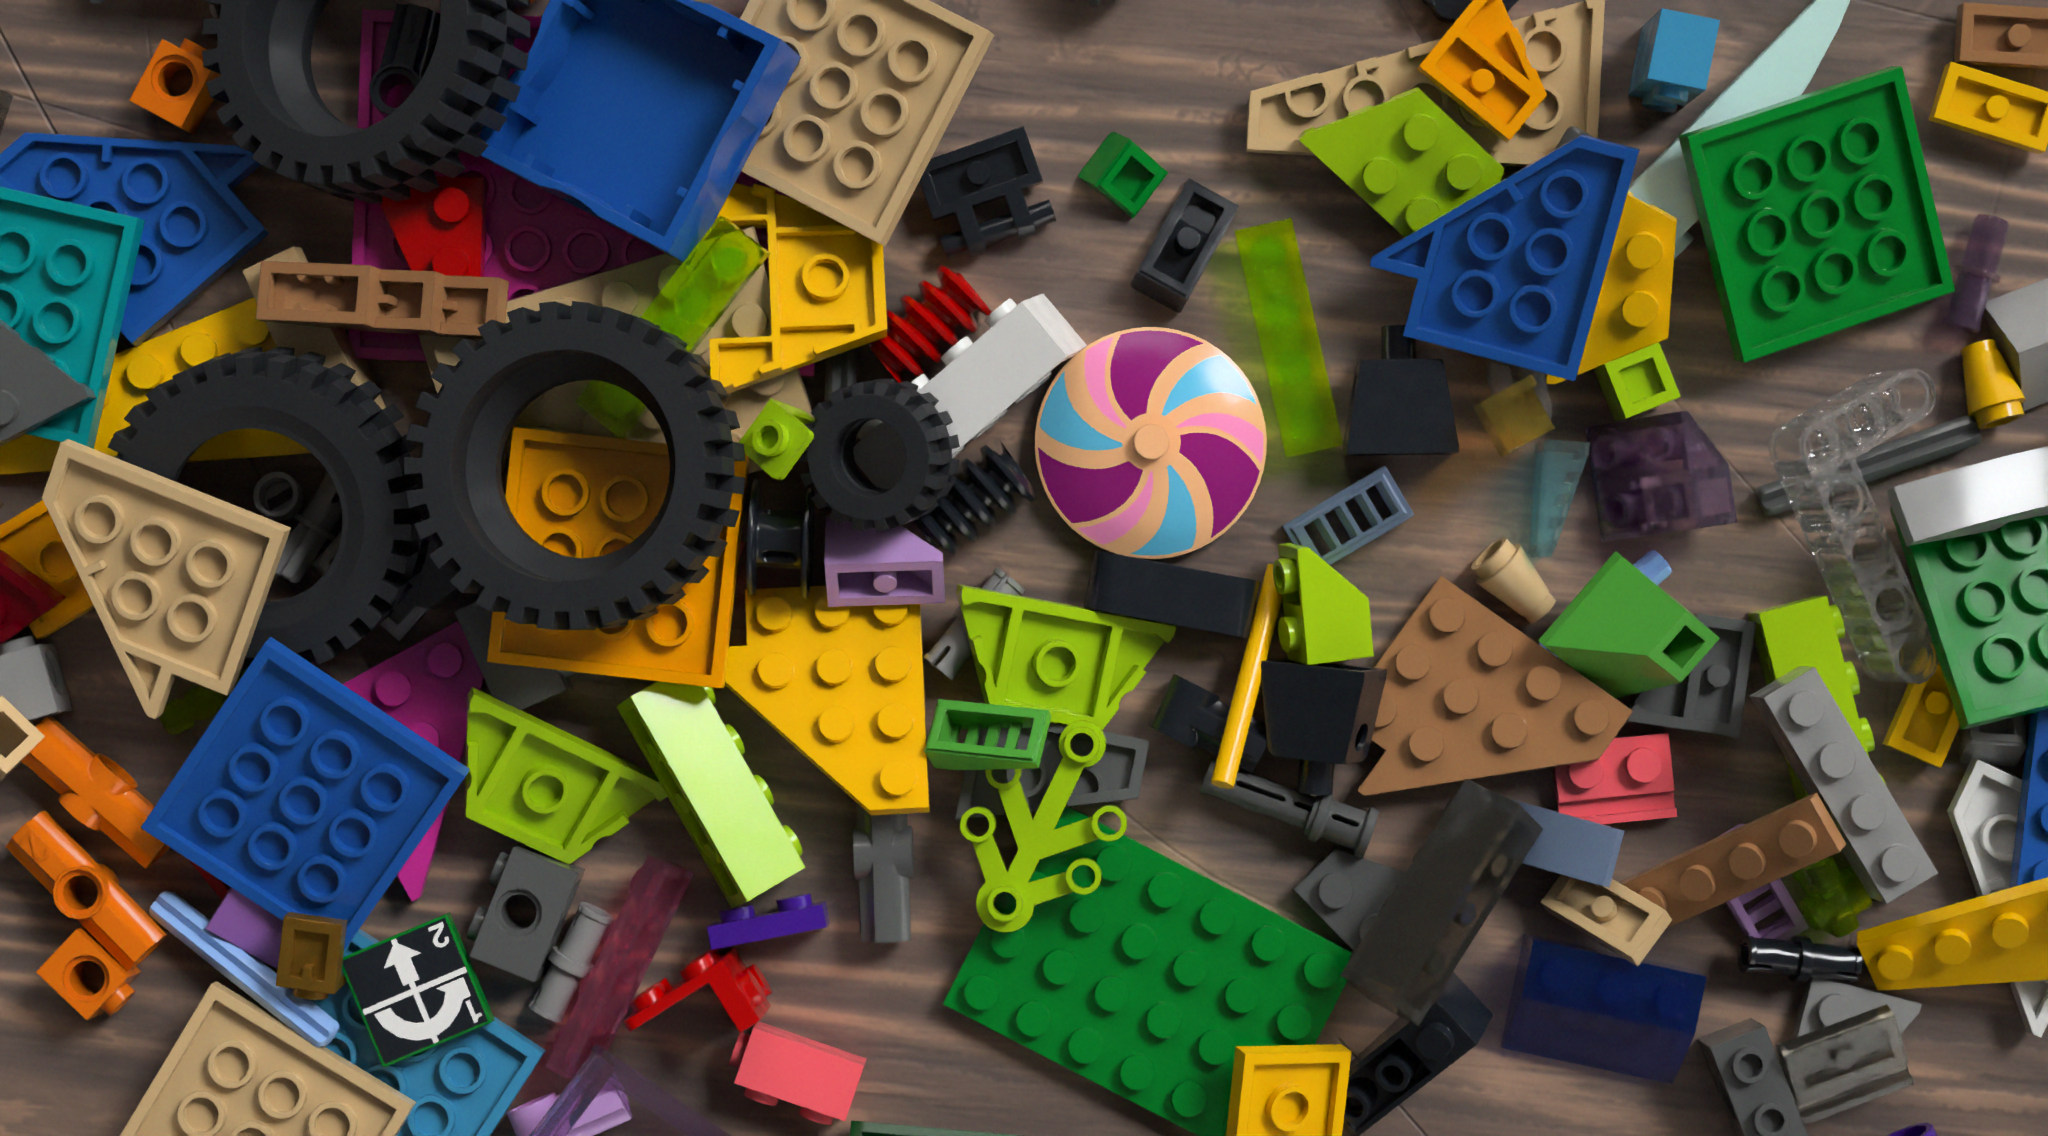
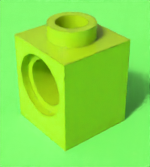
M1659 342L1594 368L1614 422L1627 419L1681 397Z

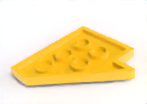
M826 585L810 586L808 599L802 596L801 587L756 589L754 596H749L746 589L747 646H729L725 686L870 815L930 812L928 758L924 752L927 735L921 604L828 607Z

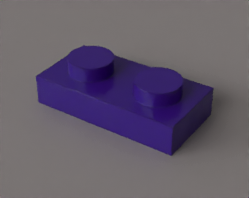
M808 893L776 900L777 911L755 915L753 904L719 911L721 922H715L707 926L711 950L827 928L830 920L826 901L812 904L811 894Z

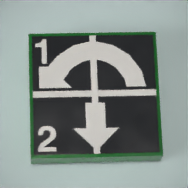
M450 912L343 957L342 970L383 1068L495 1020Z

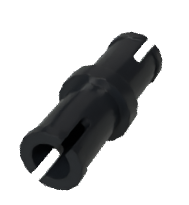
M1745 935L1741 939L1742 944H1739L1738 966L1742 973L1754 972L1787 975L1790 981L1800 983L1807 982L1809 978L1843 980L1855 983L1859 979L1857 974H1861L1862 955L1856 945L1843 946L1812 943L1810 937L1798 935L1793 936L1790 941L1756 938Z

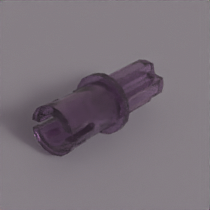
M1979 214L1975 217L1961 265H1955L1953 272L1958 274L1947 316L1944 317V324L1969 332H1980V323L1992 284H1998L2001 278L1996 274L2009 230V223L2006 220L1987 214Z

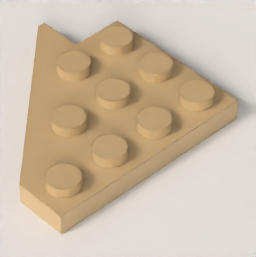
M70 439L61 442L42 499L146 715L156 719L163 714L176 676L224 695L230 694L235 688L291 527Z

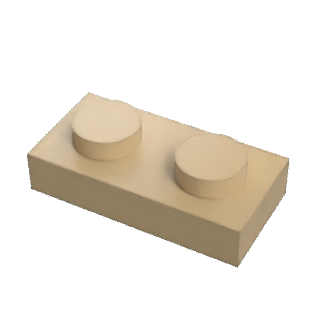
M1560 875L1540 902L1549 914L1636 966L1640 965L1672 921L1665 909L1613 879L1608 888Z

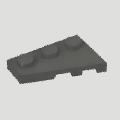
M1050 722L1039 768L1022 769L1020 783L1031 812L1038 810L1063 758L1059 750V738L1063 730L1068 726L1066 724ZM1032 727L1021 729L1017 749H1027ZM1001 728L997 747H1005L1009 728ZM988 729L980 730L977 745L984 746ZM1103 731L1106 737L1105 753L1096 764L1084 767L1065 808L1138 799L1150 741ZM1078 733L1071 740V748L1077 755H1088L1093 750V740L1085 733ZM994 769L993 775L999 782L1007 783L1013 779L1015 769ZM965 770L955 821H960L967 810L976 806L989 809L994 816L1006 815L998 789L988 782L986 770ZM980 813L972 814L968 818V820L986 818V816Z

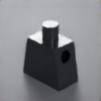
M1406 325L1381 326V360H1360L1356 363L1342 456L1453 455L1459 453L1458 436L1443 360L1417 359L1416 339L1403 336Z
M1288 658L1261 661L1267 748L1272 756L1300 759L1297 792L1311 795H1332L1334 765L1351 764L1366 759L1383 694L1387 669L1337 663L1305 665Z

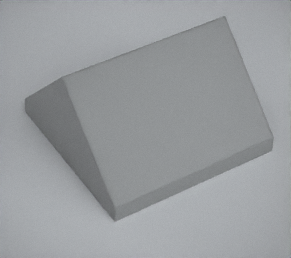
M2048 278L1979 304L1991 337L1995 340L1997 349L2000 350L2026 398V401L2021 404L2023 411L2048 402Z

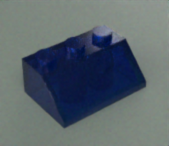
M1524 933L1500 1047L1673 1084L1696 1032L1707 976L1694 969L1643 959L1640 965L1636 966L1614 952Z

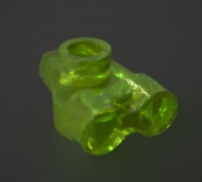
M1829 856L1792 873L1794 879L1799 881L1806 895L1805 898L1799 901L1801 911L1809 924L1817 931L1823 929L1837 938L1846 936L1860 926L1856 916L1872 907V900L1854 870L1850 867H1845L1839 871L1833 856Z

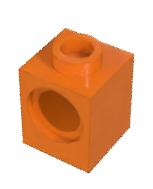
M184 38L180 47L162 39L129 101L195 135L214 100L210 97L206 82L220 77L221 74L203 67L202 51L207 49ZM189 68L193 75L191 88L181 96H172L169 88L171 77L178 70Z
M85 927L76 929L36 971L86 1020L101 1015L104 1011L110 1017L117 1013L135 994L136 991L130 984L142 972L137 967L127 971ZM87 961L97 963L104 972L105 981L100 991L89 988L83 980L82 970Z

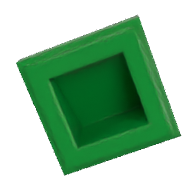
M1111 132L1078 176L1096 192L1134 219L1168 172L1131 139L1116 132Z

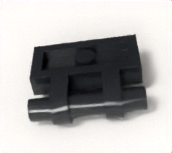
M1024 126L931 158L920 179L933 221L935 222L955 214L961 230L940 237L947 259L969 252L971 257L987 252V245L1018 235L1020 240L1036 235L1035 228L1056 221L1049 199L1027 207L1022 191L1043 184V179ZM1005 197L1010 213L978 224L973 208Z

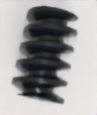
M1002 442V454H998L987 445L980 448L984 465L981 468L968 459L962 460L961 467L964 480L960 481L952 474L949 475L948 481L953 486L948 495L936 501L939 506L933 511L918 517L919 519L914 521L930 545L936 549L938 546H941L953 555L959 553L960 550L956 538L958 532L972 542H975L979 538L975 524L977 519L990 528H995L998 525L994 511L996 506L1011 516L1017 513L1013 497L1015 493H1018L1030 502L1036 499L1034 488Z

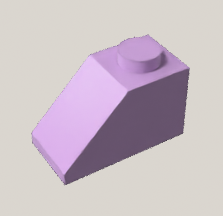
M826 516L824 566L828 607L945 603L943 553L903 526L877 532L875 528L860 531L851 529L852 522L847 521L839 524L830 519L829 516Z

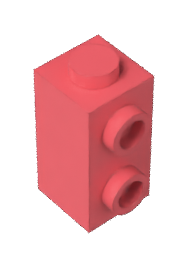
M757 1022L752 1029L751 1035L744 1032L739 1034L729 1065L739 1068L734 1084L746 1087L745 1097L770 1106H777L778 1100L781 1099L801 1106L799 1115L817 1123L832 1125L834 1118L842 1121L846 1120L867 1058L762 1022Z

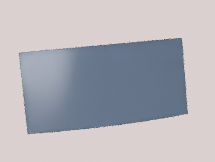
M1505 798L1490 854L1609 888L1625 831Z

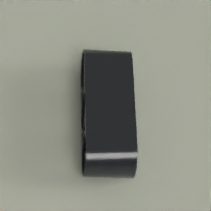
M1094 551L1084 608L1248 638L1254 617L1260 581Z

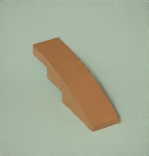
M261 261L256 320L382 333L483 339L477 329L491 319L502 323L506 321L509 281L497 277L447 276L436 271L387 270L371 265Z

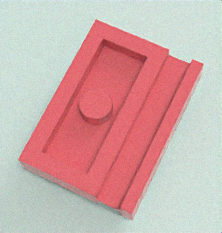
M1667 732L1615 737L1599 760L1552 767L1555 801L1557 802L1559 813L1599 824L1677 817L1673 793L1675 788L1669 733Z

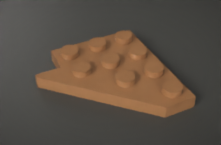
M1440 576L1374 667L1387 669V675L1371 741L1386 752L1357 791L1364 797L1596 761L1603 755L1633 711L1446 578Z

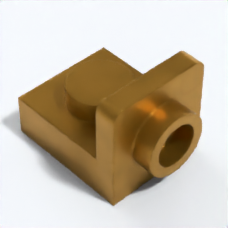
M293 912L287 913L283 918L276 986L293 988L292 994L294 996L310 1000H322L328 998V994H335L346 983L342 963L348 920Z

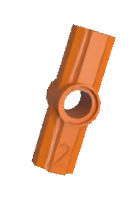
M46 716L35 726L45 737L21 762L61 795L58 798L61 805L73 817L95 831H103L145 869L151 867L170 847L141 828L155 805L136 790L138 784L134 778L109 757L92 752L52 716Z
M47 811L39 812L34 818L25 823L5 846L53 895L54 903L59 911L69 918L77 919L127 971L133 970L146 959L168 935L120 886L119 879L114 871L105 864L97 863ZM82 875L92 879L97 886V900L92 906L82 903L76 894V884Z

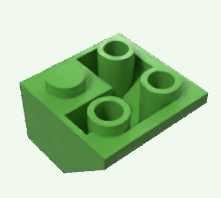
M1615 551L1538 641L1614 698H1619L1681 683L1720 638L1682 604Z

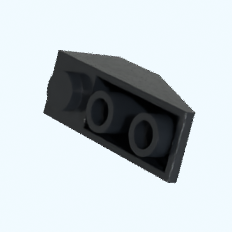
M1454 972L1409 1007L1350 1062L1343 1128L1351 1136H1360L1478 1044L1493 1014Z

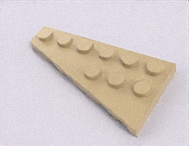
M1584 0L1564 7L1533 13L1531 16L1511 21L1514 28L1517 27L1526 46L1527 58L1532 68L1536 69L1547 96L1508 143L1498 137L1417 70L1418 66L1441 40L1438 39L1377 58L1376 56L1355 62V64L1320 74L1314 73L1250 91L1248 97L1246 152L1316 156L1298 139V136L1304 130L1311 127L1318 128L1347 117L1348 113L1366 106H1375L1389 101L1392 96L1416 87L1420 88L1502 166L1526 167L1555 150L1567 128L1571 126L1585 131L1594 138H1598L1605 0Z

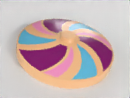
M1162 327L1131 328L1115 332L1089 344L1073 356L1063 366L1049 386L1041 403L1035 429V457L1039 478L1049 501L1059 516L1072 530L1093 545L1110 553L1140 559H1163L1184 555L1211 543L1224 534L1236 523L1252 501L1261 481L1267 452L1266 425L1262 408L1253 387L1241 369L1226 354L1209 342L1186 332Z

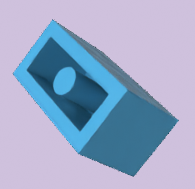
M1661 8L1641 28L1628 95L1643 98L1641 105L1645 108L1662 112H1676L1677 105L1686 106L1703 93L1707 87L1720 20Z

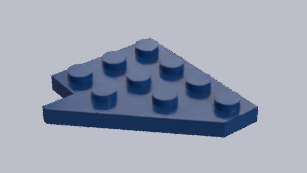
M1581 134L1375 254L1371 258V267L1418 279L1403 336L1575 381L1640 149Z

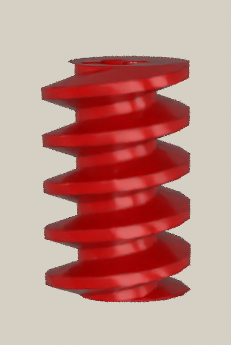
M940 265L936 269L941 284L940 288L922 280L918 287L923 302L920 303L907 295L901 297L900 302L905 313L903 318L888 309L886 310L887 337L869 343L868 347L898 383L904 382L901 373L904 369L917 377L924 373L919 359L922 354L936 363L941 361L940 358L942 356L937 342L942 340L952 347L959 342L955 329L957 325L972 333L979 330L973 315L974 311L978 310L986 316L992 313L959 272L955 273L947 267Z

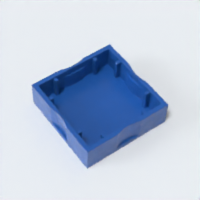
M550 0L542 15L537 36L528 52L526 71L516 69L508 79V81L521 87L516 102L503 97L500 98L495 111L507 117V120L499 132L487 126L482 128L479 136L489 146L480 156L691 267L801 57L780 38L708 3L694 0Z

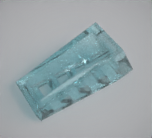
M1547 439L1535 445L1528 551L1531 557L1549 558L1552 556L1553 551H1555L1590 451V442Z

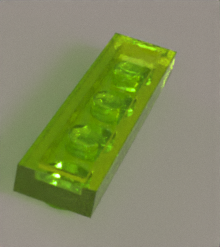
M720 215L641 318L659 325V329L679 337L688 344L685 349L693 353L770 255V252L727 217ZM591 381L575 401L620 439H626L648 411V408L628 391L602 381Z
M1292 218L1235 230L1234 238L1284 457L1286 459L1342 446V436Z

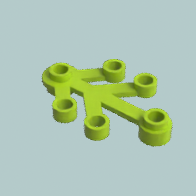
M1086 720L1073 722L1061 733L1059 750L1063 758L1034 818L1020 783L1022 769H1015L1013 779L1007 783H1001L996 780L993 770L985 771L988 782L998 789L1018 847L1008 872L993 836L996 829L994 814L985 807L976 806L967 810L961 817V833L967 840L973 843L986 881L977 894V912L983 923L995 931H1016L1030 920L1035 905L1072 892L1082 895L1092 893L1101 882V869L1095 861L1089 858H1079L1073 861L1065 872L1029 882L1040 859L1098 839L1115 841L1126 831L1127 817L1119 807L1114 805L1103 806L1092 817L1055 829L1084 767L1093 766L1105 753V734L1093 722ZM1085 733L1092 738L1093 750L1090 754L1080 756L1073 752L1071 740L1076 734ZM1105 812H1113L1120 818L1121 827L1114 834L1103 833L1098 826V819ZM980 813L986 816L989 821V829L986 834L977 836L969 831L967 822L972 814ZM1080 865L1091 867L1095 873V881L1088 887L1078 886L1073 880V871ZM1008 892L1015 897L1016 909L1012 913L1002 914L995 908L994 900L999 893Z

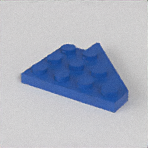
M25 132L0 154V187L145 220L120 330L130 343L137 347L269 234V231L233 191L237 185L261 166L260 163L252 158L254 153L242 149L240 146Z

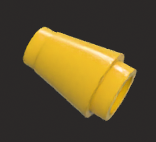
M1983 340L1963 347L1960 351L1963 357L1962 364L1968 416H1973L1976 419L1978 429L1983 430L2002 426L2024 417L2025 414L2021 404L2026 401V398L2000 350L1997 349L1995 340Z

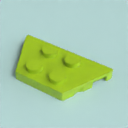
M1418 87L1392 96L1389 101L1381 104L1369 105L1348 113L1347 117L1321 127L1306 129L1298 136L1301 143L1404 237L1501 182L1504 167Z
M961 584L957 585L956 595L985 704L1049 710L1052 715L1050 722L1070 725L1076 721L1086 720L1095 723L1103 731L1118 711L1122 697L1134 690L1147 673L1143 669L1164 642L1169 644L1176 632V626L1168 623Z
M473 687L470 689L467 700L465 766L470 770L465 777L464 812L466 818L570 865L590 851L598 839L611 836L629 824V816L655 798L660 802L668 797L654 773Z

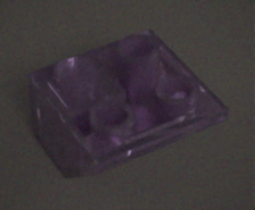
M1688 411L1585 427L1601 542L1737 523L1729 464Z

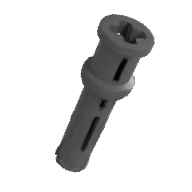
M1211 759L1200 794H1207L1249 809L1255 813L1304 829L1302 835L1307 836V840L1316 842L1319 838L1352 849L1353 856L1363 859L1378 818V809L1370 807L1367 811L1360 810L1333 800V793L1332 795L1316 796L1299 793L1296 789L1239 769L1234 788H1220L1211 783L1216 759Z

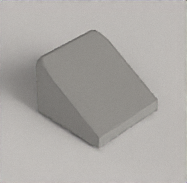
M2024 715L1961 730L1960 728L1959 761L1963 764H1969L1973 758L1992 766H2015L2027 747Z

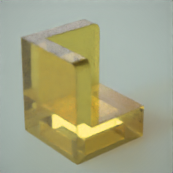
M1533 375L1514 383L1473 406L1500 457L1509 455L1521 446L1555 429L1533 389L1534 386L1538 385Z

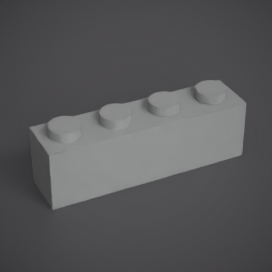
M1798 666L1749 696L1808 795L1817 792L1846 842L1842 852L1870 898L1888 904L1938 874L1815 667Z

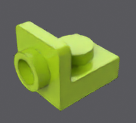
M771 398L739 443L744 444L745 454L774 479L783 480L814 439V433L804 424L812 423L815 419L802 409Z

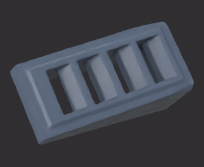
M1382 466L1284 524L1282 528L1292 544L1309 547L1326 563L1331 565L1414 516V513L1386 466ZM1374 485L1391 512V515L1383 520L1365 491ZM1352 498L1356 500L1371 525L1370 528L1363 532L1345 502ZM1331 510H1334L1351 538L1343 544L1340 543L1324 516ZM1311 522H1314L1331 550L1322 556L1304 529V526Z

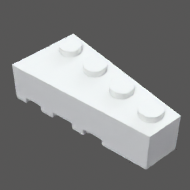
M1044 293L1021 301L1018 305L1009 298L985 318L984 322L990 329L973 343L966 336L940 358L946 367L934 378L929 380L923 373L911 382L919 386L917 392L920 394L930 392L937 398L939 402L934 406L939 413L948 411L953 420V423L946 427L949 436L958 434L960 447L952 449V459L965 449L964 445L971 439L975 440L1003 418L1008 412L1007 408L1014 402L1017 404L1046 382L1052 374L1050 371L1058 364L1072 358L1087 346ZM869 420L857 433V437L861 441L854 446V460L876 487L890 489L897 484L904 472L906 463L905 448L900 436L891 426L880 420Z

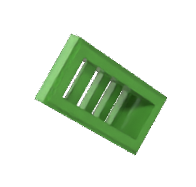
M938 699L924 752L934 768L994 770L1039 768L1052 715L1049 710ZM1032 727L1027 749H1017L1021 729ZM1001 728H1009L1005 747H997ZM968 729L965 743H957L960 730ZM988 729L984 746L977 745L980 730Z

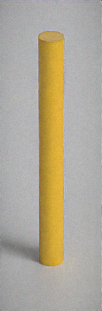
M1268 564L1266 567L1211 779L1213 785L1224 789H1233L1262 680L1261 661L1267 660L1282 602V594L1278 593L1274 584L1273 564Z

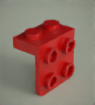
M734 947L720 955L717 949H709L686 964V967L679 971L683 980L671 986L667 978H664L637 995V998L629 1003L634 1012L623 1023L628 1031L631 1032L709 983L735 1026L742 1033L761 1021L771 1007L766 997L772 994V990L760 969L755 964L746 967Z

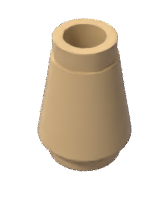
M1506 537L1499 538L1490 544L1475 559L1471 566V569L1478 576L1476 581L1478 585L1518 614L1524 616L1530 623H1534L1545 616L1556 602V599L1549 593V589L1519 543L1512 545Z

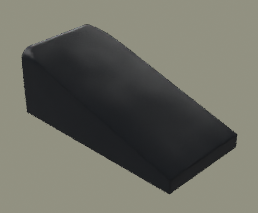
M1189 178L1130 284L1131 287L1169 309L1181 313L1237 212L1239 205Z

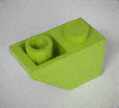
M1292 543L1278 544L1279 559H1276L1273 564V579L1278 593L1282 594L1284 617H1281L1279 620L1278 635L1282 649L1288 654V659L1305 665L1373 657L1369 598L1309 547Z

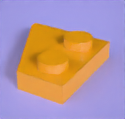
M1473 0L1417 68L1420 73L1506 143L1512 139L1547 96L1536 69L1532 68L1527 58L1526 46L1517 27L1514 28L1502 0Z

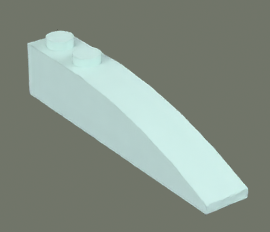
M1813 0L1680 135L1801 96L1832 42L1850 0ZM1679 137L1629 186L1628 190L1639 200L1648 205L1653 204L1677 218L1674 259L1693 241L1694 237L1687 230L1699 219Z

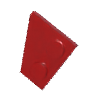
M436 176L440 187L428 193L410 187L411 199L396 202L383 196V201L380 205L411 270L436 271L447 276L484 277L487 180L485 178Z

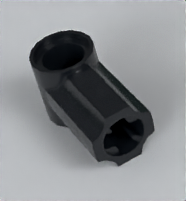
M397 3L380 69L374 74L369 87L372 103L384 117H387L397 109L387 105V96L390 90L399 84H410L415 89L428 68L438 39L440 13L410 3Z
M1173 674L1148 726L1193 749L1197 745L1218 756L1230 706L1220 702V696ZM1253 716L1239 767L1251 773L1267 746L1265 722Z

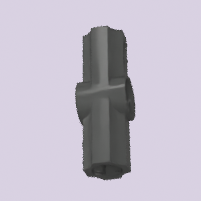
M857 803L858 828L853 829V862L855 880H859V932H861V942L891 943L911 941L910 879L914 878L913 829L912 826H908V814L870 815Z

